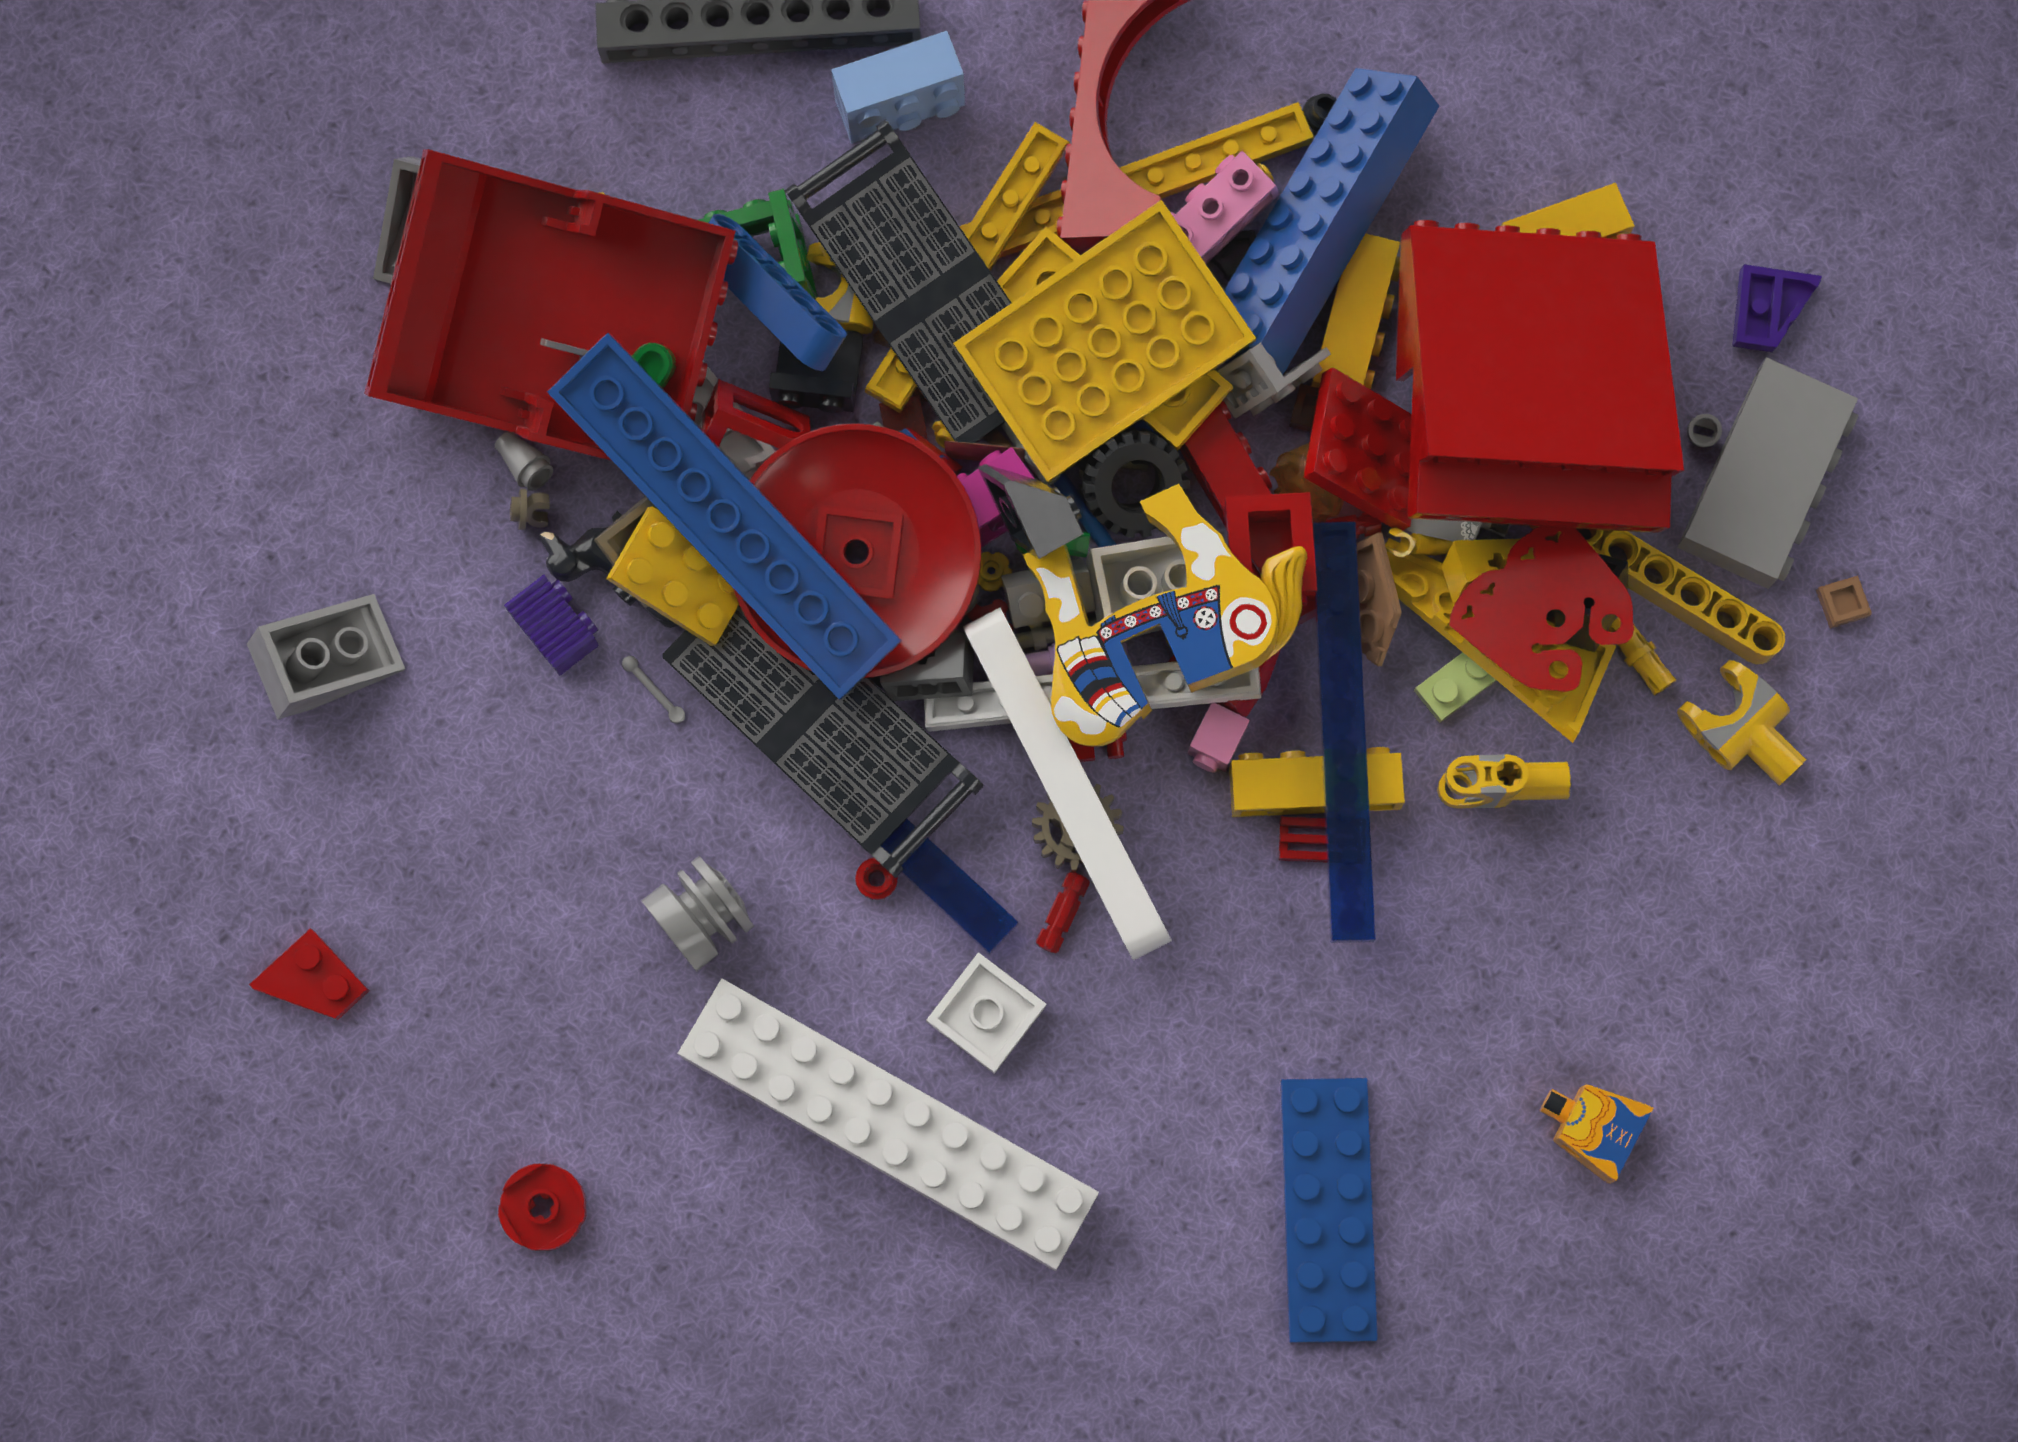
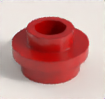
M875 858L865 860L856 872L855 880L858 890L863 896L872 900H882L889 897L895 891L898 884V877H893ZM881 872L885 876V881L881 886L876 887L869 883V877L872 873Z

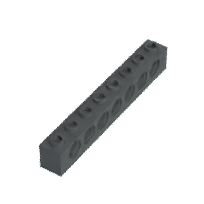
M607 0L606 2L595 3L597 49L602 63L906 45L921 39L919 0ZM875 9H884L888 11V13L883 17H874L870 15V13ZM837 11H843L848 14L847 17L841 20H835L830 17L831 14ZM799 13L808 16V18L802 22H793L790 20V18L793 15ZM756 16L768 18L765 23L760 25L750 23L751 19ZM718 18L728 20V22L721 27H713L710 25V23L713 20ZM676 21H685L688 23L684 28L679 30L670 28V26ZM644 23L648 25L643 31H630V28L635 24Z

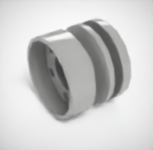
M700 856L691 862L701 876V879L695 884L683 869L677 872L679 880L685 889L681 895L678 896L668 886L662 884L641 900L696 972L719 955L710 936L718 932L732 944L737 941L735 935L726 925L728 922L734 919L745 933L754 927L748 917L745 903L719 870L705 863Z

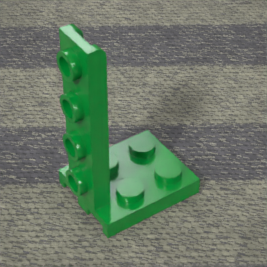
M784 188L769 192V201L763 199L751 200L746 202L743 208L728 212L725 210H714L705 214L702 219H699V221L709 223L714 214H721L737 222L752 237L770 232L775 248L778 247L783 260L778 263L814 299L818 298L811 264L807 259L808 251L798 213L795 214L791 200H787Z

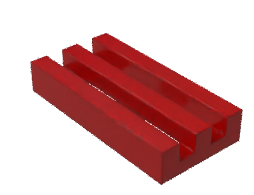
M1281 816L1279 860L1363 864L1365 861V820ZM1288 828L1355 831V836L1288 833ZM1288 843L1355 846V853L1288 850Z

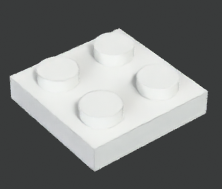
M978 952L927 1018L926 1022L995 1074L1044 1010L1046 1003Z

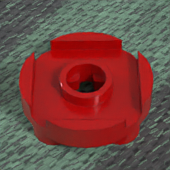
M535 1163L516 1171L504 1185L498 1208L501 1226L510 1239L534 1251H551L566 1245L579 1233L587 1217L586 1195L582 1185L569 1171L553 1164ZM540 1195L544 1200L552 1198L554 1205L550 1208L552 1214L546 1219L542 1215L534 1217L531 1212L536 1207L534 1199Z

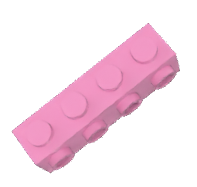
M1243 150L1236 157L1230 155L1225 158L1215 170L1217 175L1206 186L1203 183L1196 186L1185 199L1187 204L1176 214L1170 212L1205 264L1217 255L1280 194L1276 184Z

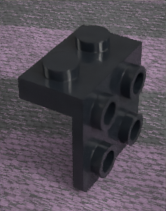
M845 330L847 336L824 371L815 370L802 363L780 341L776 373L771 372L769 392L771 400L793 409L810 407L819 408L829 413L854 412L863 347L861 333Z

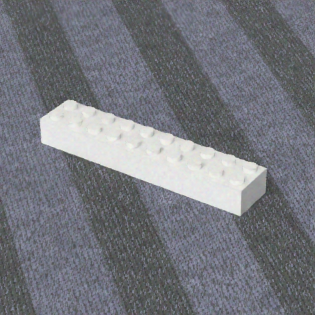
M722 978L678 1052L682 1059L1055 1272L1099 1194L1093 1188Z

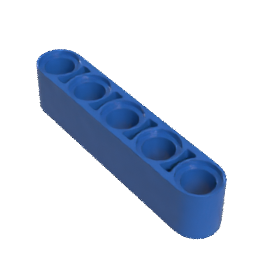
M714 214L709 223L735 230L733 240L738 241L735 261L732 265L727 264L723 279L728 282V289L802 363L815 370L824 371L847 336L845 329L737 222L727 216Z

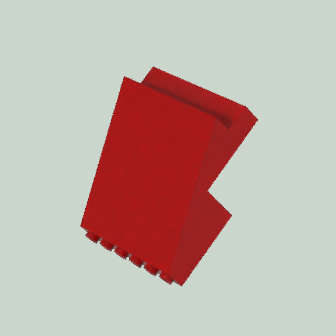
M423 149L364 394L369 397L513 432L530 441L611 460L547 393L579 361L580 355L543 346L540 344L541 338L590 350L609 333L631 356L639 347L647 343H658L668 347L675 356L676 369L663 390L695 421L697 404L693 403L696 386L702 387L706 378L707 363L703 362L706 347H711L716 338L718 323L714 322L713 319L717 305L722 306L726 298L728 282L723 279L727 264L732 265L737 255L738 241L733 240L736 231L594 191L575 190L430 149Z
M1418 220L1414 222V225H1410L1401 234L1396 381H1405L1413 375L1408 518L1659 533L1670 528L1672 476L1684 471L1655 241H1642L1641 235L1630 233L1619 234L1616 239L1601 238V233L1597 231H1580L1576 233V236L1561 235V230L1554 228L1537 229L1536 233H1521L1520 227L1511 225L1497 226L1495 231L1479 230L1480 225L1475 223L1455 224L1454 228L1439 227V222L1433 220Z

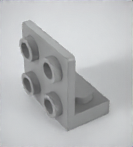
M1260 342L1217 370L1222 377L1233 385V389L1223 401L1234 418L1248 410L1255 416L1271 404L1289 395L1301 382L1303 384L1321 372L1323 368L1319 362L1331 355L1326 347L1282 375L1276 366L1275 360L1267 353Z

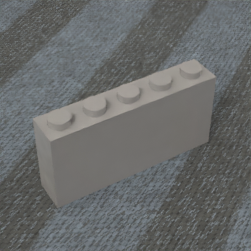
M1766 357L1755 374L1677 548L1767 589L1777 579L1784 581L1794 562V558L1788 556L1794 543L1801 544L1810 526V522L1804 520L1810 507L1817 508L1825 493L1826 486L1820 484L1826 471L1833 472L1841 457L1843 450L1836 448L1842 435L1848 437L1857 421L1858 414L1852 411L1858 398Z

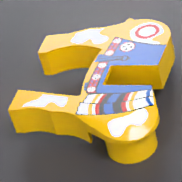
M1180 484L1174 485L1140 501L1149 523L1170 537L1181 551L1186 565L1187 586L1134 602L1105 617L1093 626H1089L1066 544L1039 559L1029 552L1024 554L1023 557L1027 566L1042 586L1045 597V611L1049 616L1054 631L1055 660L1051 710L1059 729L1065 736L1078 744L1093 747L1103 746L1119 739L1140 717L1144 720L1151 713V706L1122 642L1161 625L1191 693L1249 672L1262 665L1286 645L1297 627L1302 611V576L1307 559L1306 550L1302 546H1296L1268 558L1263 565L1260 580L1237 560L1225 543L1223 536L1197 513Z

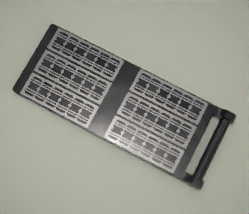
M885 119L876 126L878 130L800 185L792 184L785 189V192L954 441L977 443L1006 423V421L953 343L1011 304V301ZM884 145H889L893 153L816 207L811 208L807 202L808 198Z
M740 605L737 607L716 645L710 646L685 630L662 654L663 659L895 878L904 870L902 865L971 793L976 795L984 787L977 777L957 761L871 679L863 678L845 697L839 700L813 671L789 661L770 647L754 630L745 617ZM952 773L959 780L955 787L890 854L881 847L886 840Z

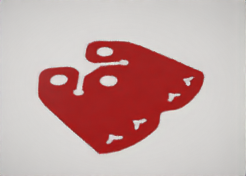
M1540 526L1526 534L1511 547L1504 568L1484 572L1466 587L1453 606L1449 626L1522 684L1534 689L1567 692L1573 691L1580 684L1582 660L1578 653L1570 649L1544 650L1537 654L1532 651V646L1535 643L1540 645L1564 644L1583 627L1585 613L1583 601L1588 597L1592 598L1595 602L1594 606L1591 607L1589 636L1600 645L1628 643L1634 632L1633 605L1631 596L1623 583L1576 528ZM1559 531L1562 532L1558 543L1545 539L1547 536H1555ZM1532 547L1534 559L1521 560V557L1527 555L1529 548ZM1495 583L1493 595L1480 593L1482 590H1488L1490 584ZM1468 605H1471L1474 617L1462 619V616L1467 614ZM1556 609L1564 613L1566 619L1560 627H1552L1547 623L1546 616L1551 610ZM1609 614L1616 615L1621 622L1619 629L1615 632L1604 630L1601 624L1604 616ZM1561 661L1567 665L1568 673L1564 678L1556 679L1550 675L1549 666L1553 662Z

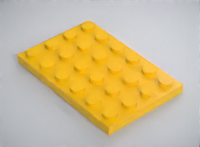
M1160 200L953 344L1045 480L1049 483L1101 447L1105 442L1125 431L1255 342L1256 337L1164 202Z

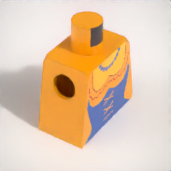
M1587 1084L1579 1088L1574 1100L1551 1089L1540 1109L1542 1113L1561 1122L1553 1141L1609 1184L1617 1181L1653 1110L1647 1104Z

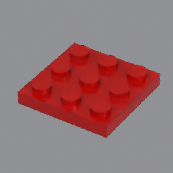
M1333 367L1328 369L1321 376L1303 478L1391 528L1405 530L1411 527L1412 519L1408 518L1412 414Z

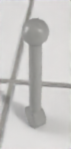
M634 656L625 657L622 660L623 669L632 672L669 712L668 716L671 722L675 724L683 722L685 719L684 710L681 707H675L638 667V660Z

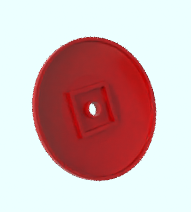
M839 424L819 428L791 440L766 459L752 475L750 481L903 640L864 678L887 675L922 660L937 649L956 629L968 610L978 584L982 556L981 533L973 503L964 485L949 465L933 450L904 433L871 424ZM854 540H862L866 543L869 550L867 559L861 564H852L846 557V548ZM734 589L737 601L745 617L760 637L789 661L812 671Z

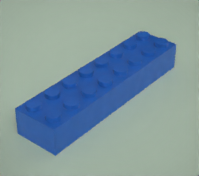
M1355 68L1224 290L1256 337L1255 342L1224 363L1228 364L1261 342L1267 353L1275 360L1276 366L1282 375L1284 374L1440 107L1417 76Z

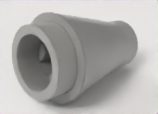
M508 431L497 439L495 449L501 454L520 487H526L530 491L537 490L551 478L553 467L550 465V458L520 439L513 432Z

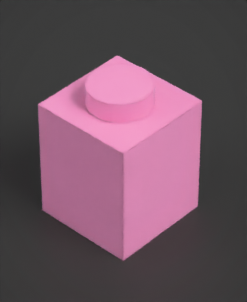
M1211 703L1189 747L1188 754L1194 757L1193 763L1212 773H1215L1217 768L1226 772L1250 720L1216 703Z

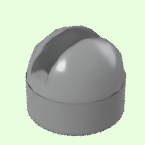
M1700 414L1694 417L1687 427V436L1690 442L1697 447L1705 448L1714 445L1722 434L1720 421L1711 414ZM1694 426L1714 431L1712 438L1693 433Z

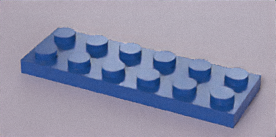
M1367 1078L1281 1079L1289 1342L1378 1341Z

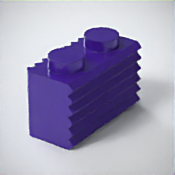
M543 574L504 606L557 674L561 676L599 646L593 636L598 631V628L584 611L577 615L568 603L573 598L558 579L551 584Z

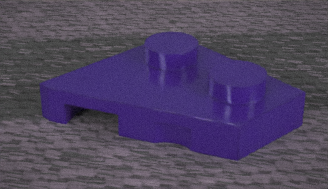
M1744 264L1739 272L1732 347L1773 352L1820 284L1822 276Z

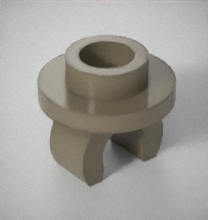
M520 488L519 497L511 496L510 521L518 522V530H525L526 522L537 528L548 526V512H537L535 510L540 508L549 509V495L539 492L527 498V489Z

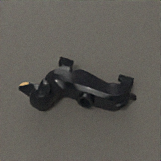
M618 511L612 516L613 523L622 516ZM608 527L587 530L573 545L565 543L552 532L540 534L539 538L549 554L546 566L550 574L564 582L576 580L581 575L592 570H600L608 575L613 565L594 541ZM617 586L613 588V591L627 605L631 606L636 601L663 626L668 628L678 626L649 606L644 608L638 599Z

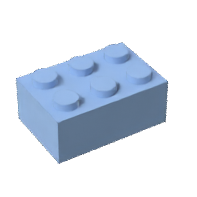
M947 31L831 69L835 102L851 144L862 141L878 130L876 126L885 119L893 130L899 128L901 131H907L920 125L923 119L935 115L938 118L949 117L957 113L960 107L965 105L964 74Z

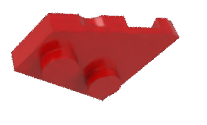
M312 928L249 984L258 992L282 999L339 1020L370 991Z

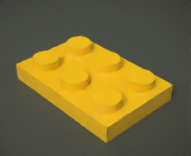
M654 506L647 507L606 580L710 646L717 644L739 606L733 587L660 510Z

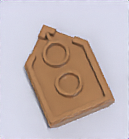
M1376 533L1321 560L1320 564L1322 572H1325L1329 577L1335 593L1332 595L1334 600L1331 609L1339 640L1347 646L1355 647L1366 655V659L1375 665L1382 666L1402 612L1383 534Z

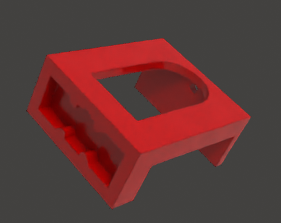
M718 379L703 410L701 429L718 447L727 428L779 449L791 440L810 432V416ZM733 402L796 427V432L733 407Z
M1310 492L1226 496L1223 510L1224 524H1227L1228 548L1237 560L1253 575L1249 523L1291 521L1292 548L1302 546L1307 552L1302 576V607L1308 605V601H1314L1317 593Z

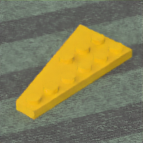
M1388 538L1385 547L1395 548L1400 543ZM1387 551L1398 599L1558 732L1574 743L1616 646L1599 645L1594 653L1567 644L1540 645L1535 643L1532 646V651L1537 654L1544 650L1571 649L1577 652L1582 660L1580 684L1573 691L1561 692L1530 688L1514 679L1449 626L1450 615L1454 605L1441 562L1426 555L1409 553L1404 557H1398ZM1472 606L1467 607V614L1463 615L1462 619L1474 617ZM1554 616L1546 619L1550 626L1555 627ZM1555 661L1549 666V673L1552 677L1561 679L1567 675L1568 667L1564 662Z

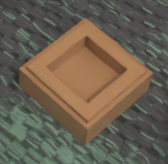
M1858 576L1816 589L1830 629L1872 615Z

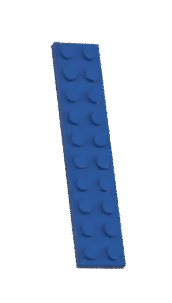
M607 333L547 391L839 700L845 697L903 641L611 334Z

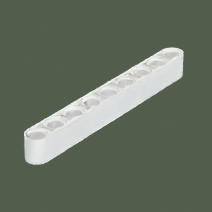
M1001 608L963 626L1133 961L1171 942L1172 940L1075 751L1067 736L1057 726L1053 718L1051 705Z

